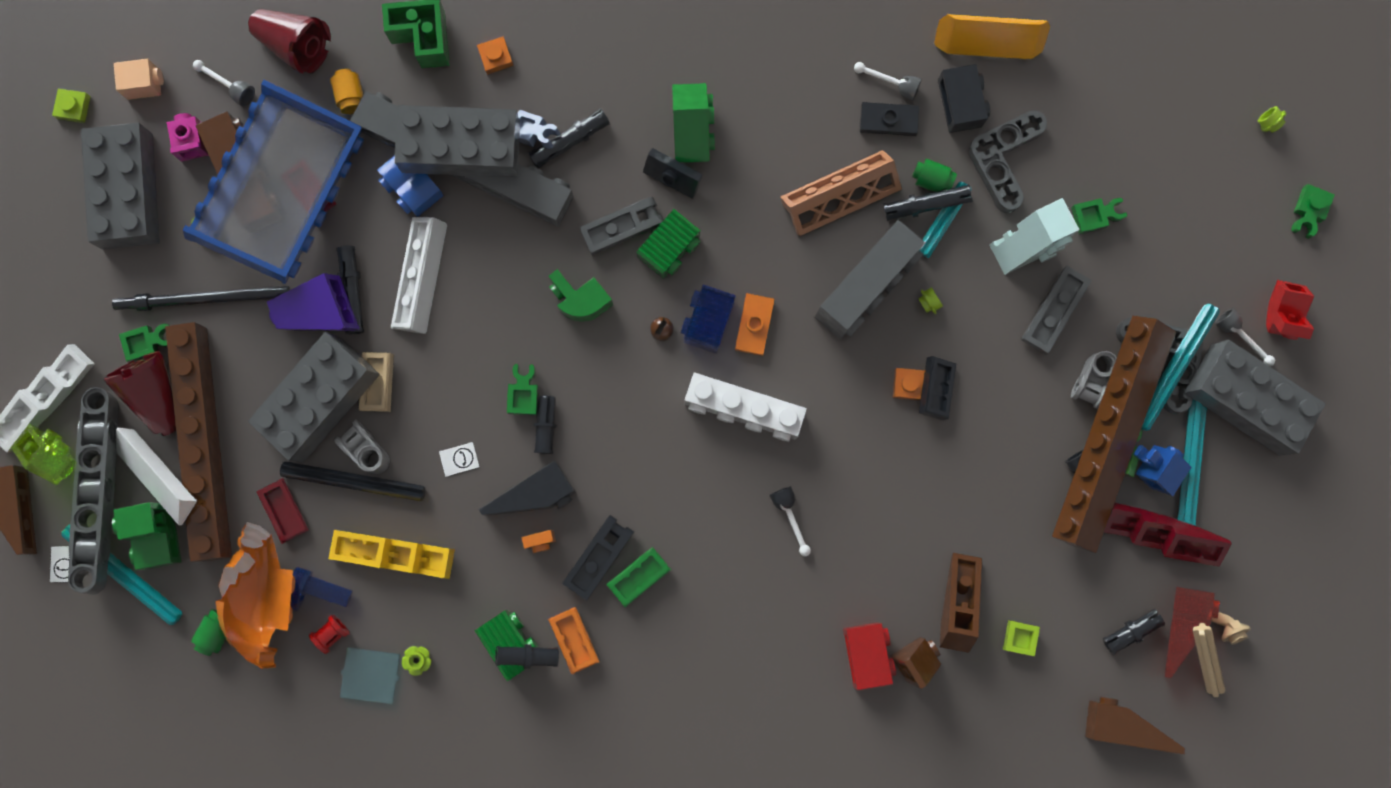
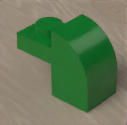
M558 269L548 276L552 283L549 286L550 290L559 301L563 297L565 299L557 305L559 311L571 320L579 322L590 321L599 317L613 306L611 297L594 277L575 291Z

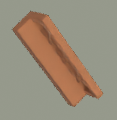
M882 150L789 192L780 198L784 208L791 215L796 233L801 236L902 190L894 160ZM890 174L891 185L882 189L876 187L881 177ZM861 186L867 188L862 198L858 200L850 198L856 188ZM834 198L841 200L836 210L832 212L825 210L830 200ZM808 210L814 211L815 214L812 220L801 225L798 215Z

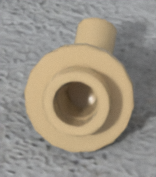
M1213 609L1209 610L1206 620L1225 627L1221 638L1223 642L1230 641L1231 645L1248 638L1246 633L1251 628L1240 623L1239 620H1234L1229 615Z

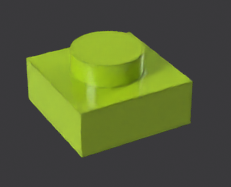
M58 88L52 116L59 120L85 123L91 96L86 92Z
M1008 620L1003 650L1035 657L1040 627Z

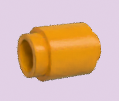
M351 69L337 70L334 73L335 75L330 78L336 106L340 108L343 114H354L363 97L359 75L356 72H352Z

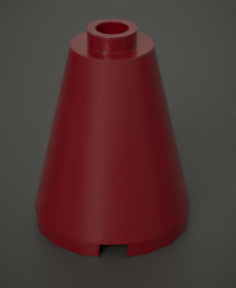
M258 9L249 17L248 26L250 34L295 71L304 74L303 72L313 73L326 59L329 52L325 49L326 40L331 42V33L325 21L316 17Z
M155 351L143 356L145 362L143 359L136 362L133 360L106 375L107 378H104V381L153 434L161 433L162 436H166L176 431L172 385L164 358L160 351Z

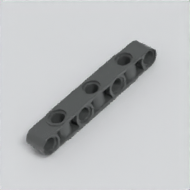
M98 387L85 391L81 399L69 536L68 584L75 592L88 595L100 593L105 588L107 582L117 460L116 430L118 428V401L113 395ZM105 397L104 405L96 409V402L100 398ZM97 455H101L100 463L92 468V459ZM95 513L97 520L93 526L88 527L87 519ZM88 573H91L92 583L84 588L83 578Z

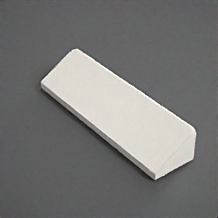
M412 217L391 329L426 334L447 229V224L434 217Z
M117 428V454L178 525H182L197 502L195 498L134 429Z

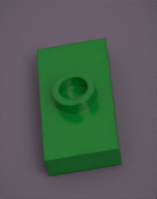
M652 546L606 585L622 605L627 607L671 569Z

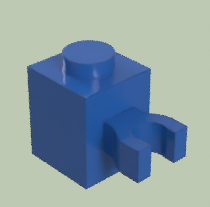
M1139 445L1133 454L1143 462L1136 475L1151 489L1174 496L1191 469V466L1183 459L1184 454L1172 446L1163 448L1154 445L1148 451L1144 446Z

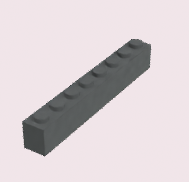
M366 91L350 121L361 126L362 133L395 148L398 106L392 104V100L382 93L377 92L374 95ZM518 164L517 177L451 175L559 227L574 198L568 183L558 178H555L554 181L544 177V172L533 166L526 168Z

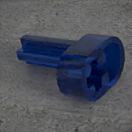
M296 567L293 572L295 589L291 593L290 600L292 610L298 611L306 594L347 607L353 590L313 577L312 571Z

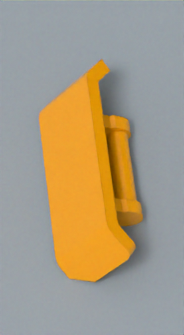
M947 14L938 22L934 44L947 54L1032 59L1044 50L1050 25L1048 21Z

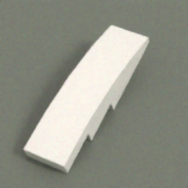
M75 344L67 345L50 367H43L27 389L18 390L0 414V446L7 453L11 452L66 399L95 364Z

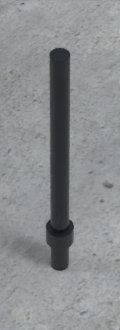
M278 286L157 296L144 293L136 294L135 297L113 299L112 307L114 310L136 309L137 311H150L152 307L273 299L289 291L290 287Z

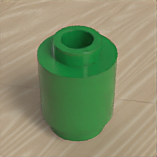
M925 158L923 163L918 161L912 178L917 179L915 182L916 186L935 193L951 189L957 173L951 171V167Z
M211 609L209 614L204 615L191 640L195 644L194 650L207 656H211L213 652L219 653L226 641V637L219 625L216 609Z

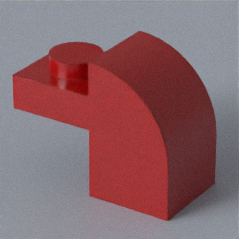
M1277 280L1267 311L1266 327L1269 333L1282 335L1291 340H1298L1299 337L1311 338L1314 328L1306 316L1314 295L1307 286Z

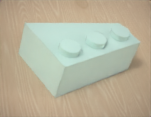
M1061 198L1036 210L1017 224L1018 230L1016 232L1007 231L1003 234V238L992 242L989 246L1004 275L1037 259L1042 263L1057 255L1056 253L1065 248L1064 246L1073 242L1071 237L1079 231V228L1065 201Z

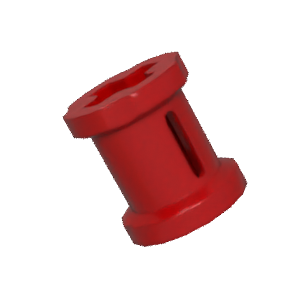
M330 615L328 617L329 621L317 632L312 631L308 635L316 648L324 654L329 653L330 647L342 636L346 637L350 634L347 627L335 615Z

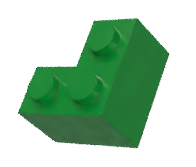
M416 0L382 4L384 32L391 44L414 42L415 57L421 68L450 66L446 14L440 0Z
M706 83L672 84L675 160L680 163L710 161L709 150H715L714 133H709V124H714L713 94H707Z
M148 502L113 510V531L117 535L118 540L131 541L129 558L135 570H149L182 563L176 523L160 503Z

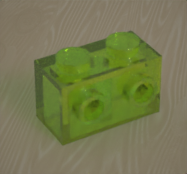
M32 424L26 427L11 446V449L26 470L55 485H58L62 479L70 475L76 462L69 453L71 448L62 442L63 438L58 433L48 428L44 432Z

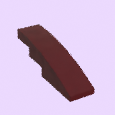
M1114 503L1104 530L1105 533L1130 537L1134 545L1161 549L1164 557L1220 567L1232 545L1230 540L1200 527L1162 514L1119 503Z

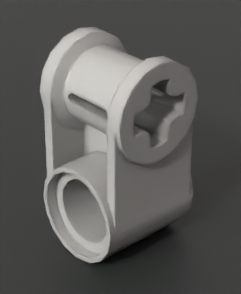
M1101 351L1088 357L1080 376L1073 386L1071 398L1075 400L1077 398L1092 403L1093 407L1098 409L1116 362V355L1110 351ZM1098 358L1103 359L1107 364L1105 373L1100 372L1096 367Z
M355 419L352 422L353 426L341 437L337 436L334 441L359 468L371 474H382L389 467V455L376 442L366 427ZM377 453L379 455L378 463L374 467H369V456Z

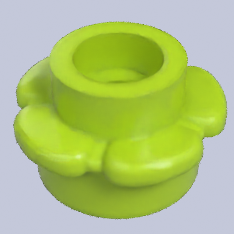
M1277 106L1268 109L1257 121L1262 126L1260 129L1263 132L1270 131L1271 133L1279 130L1286 122L1283 118L1286 116V111H1281Z
M932 287L925 291L922 289L921 293L923 296L918 298L927 313L932 310L934 314H937L936 311L943 307L941 301Z
M416 646L409 647L402 658L403 668L408 670L409 674L413 676L421 675L423 671H427L431 666L430 653L422 646L419 648ZM414 658H418L419 662L414 663Z

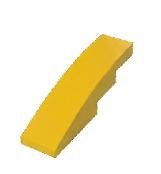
M334 530L328 559L450 579L455 549Z

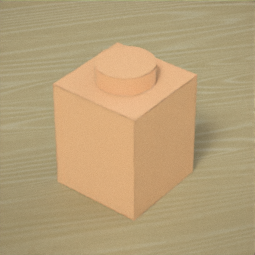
M148 58L114 63L116 91L127 100L161 96V85L164 84L162 71Z

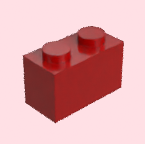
M879 622L843 628L854 688L862 690L893 684L892 676H896V668L893 658H888L886 646H890L888 629L883 628L882 623Z

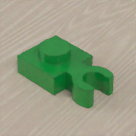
M1310 184L1305 185L1294 209V213L1301 215V217L1293 223L1291 232L1296 233L1300 231L1301 226L1304 225L1308 230L1305 238L1309 239L1315 236L1318 231L1317 222L1321 223L1326 220L1335 194Z
M1102 198L1073 205L1071 210L1079 228L1078 234L1107 228L1109 226L1108 219L1113 222H1119L1127 217V212L1118 214L1114 211V206L1120 205L1123 202V198H1115L1106 206H1104Z
M161 324L156 327L154 332L152 327L146 325L120 333L119 337L126 362L133 360L136 362L144 359V355L158 351L157 346L167 347V340H164L163 336L166 332L165 326L170 325Z
M514 364L512 372L517 379V384H508L507 414L537 415L539 386L530 385V381L536 375V369L533 364H530L529 373L522 376L519 374V365Z

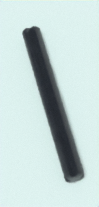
M286 461L282 462L280 467V476L415 501H423L425 496V487L422 485Z

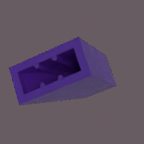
M323 273L267 301L270 310L269 317L276 329L301 331L359 330L341 278L338 275Z

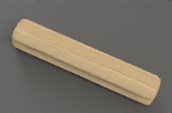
M1199 623V626L1193 628V634L1206 690L1213 697H1219V694L1225 693V685L1212 628L1206 626L1205 623Z

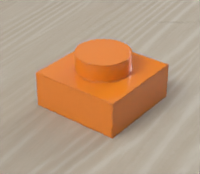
M504 36L477 45L487 75L514 66Z
M896 368L893 398L921 400L925 370Z
M553 530L521 537L524 549L532 548L533 553L549 550V544L556 542Z

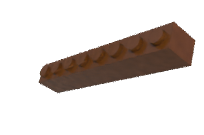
M1132 315L1052 535V537L1074 547L1096 553L1176 334L1175 330L1158 319Z
M196 322L165 326L182 485L197 501L186 518L190 562H206L232 558L207 328Z

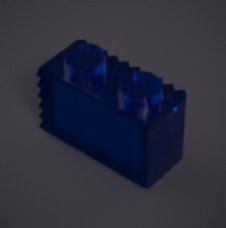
M704 284L701 291L695 290L690 303V307L694 308L692 317L685 318L680 332L685 335L684 343L717 354L736 295Z

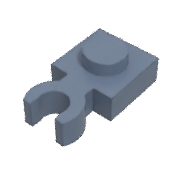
M519 110V142L533 147L538 140L544 148L552 149L553 144L547 137L549 135L560 136L561 133L553 124H547L543 117Z

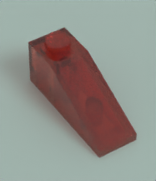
M1176 587L1164 677L1171 678L1196 645L1193 628L1199 626V623H1205L1206 626H1209L1212 618L1218 619L1220 601L1214 600L1215 593Z

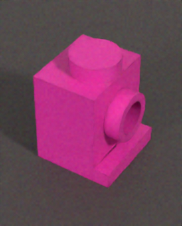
M180 113L174 116V121L166 122L171 144L170 153L182 162L209 156L195 126L202 123L198 118L189 113Z

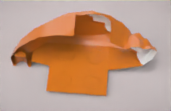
M246 522L241 531L242 536L237 539V545L240 550L232 556L230 562L223 569L218 585L222 599L215 601L219 625L228 643L244 659L261 669L276 667L274 656L277 648L268 647L275 629L288 631V624L291 623L293 617L290 600L291 593L295 589V578L293 570L280 569L272 534L259 525Z

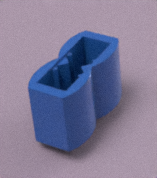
M394 155L377 169L382 176L378 181L389 194L393 190L398 194L400 198L396 202L407 215L412 211L419 217L444 195L427 174L401 173L394 163Z

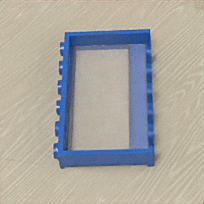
M263 79L261 95L258 101L251 103L248 110L249 117L244 127L239 126L237 129L235 143L231 151L224 153L221 161V170L217 177L213 176L208 184L209 192L203 203L198 202L194 210L195 218L190 227L184 226L183 234L186 240L198 243L277 279L286 285L289 277L294 279L298 274L302 264L298 260L302 252L308 253L314 241V237L311 234L315 226L318 228L322 226L327 212L323 210L328 202H334L340 189L336 185L340 177L344 179L347 177L352 166L349 159L352 153H359L364 138L361 137V126Z

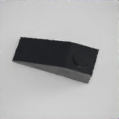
M553 461L480 508L479 511L482 515L489 516L550 509L554 506L560 509L573 500L571 495L576 492L557 462Z

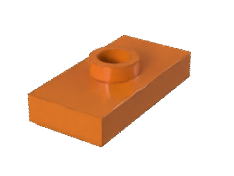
M746 293L735 351L763 356L774 298Z
M577 607L548 619L571 674L600 662Z

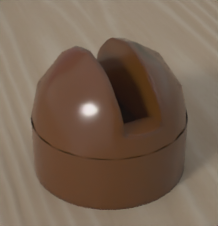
M658 317L653 320L650 326L653 338L658 341H666L672 336L673 324L668 318ZM664 321L667 324L659 335L656 332Z

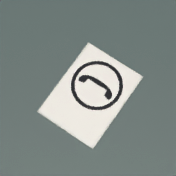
M473 442L439 451L445 477L479 467Z
M69 546L51 547L50 582H68Z

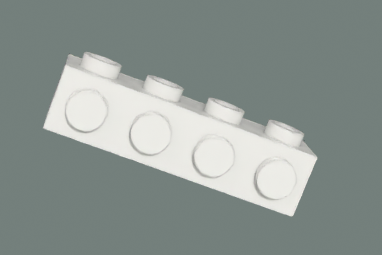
M695 372L685 397V405L689 406L688 410L702 415H705L707 411L716 414V419L733 424L735 420L744 423L746 429L761 433L763 429L772 432L774 438L789 442L790 438L795 440L798 437L807 409Z

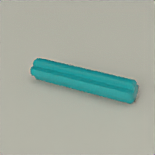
M960 181L955 188L967 186L968 184ZM963 204L941 209L923 238L925 244L920 250L923 253V257L929 258Z

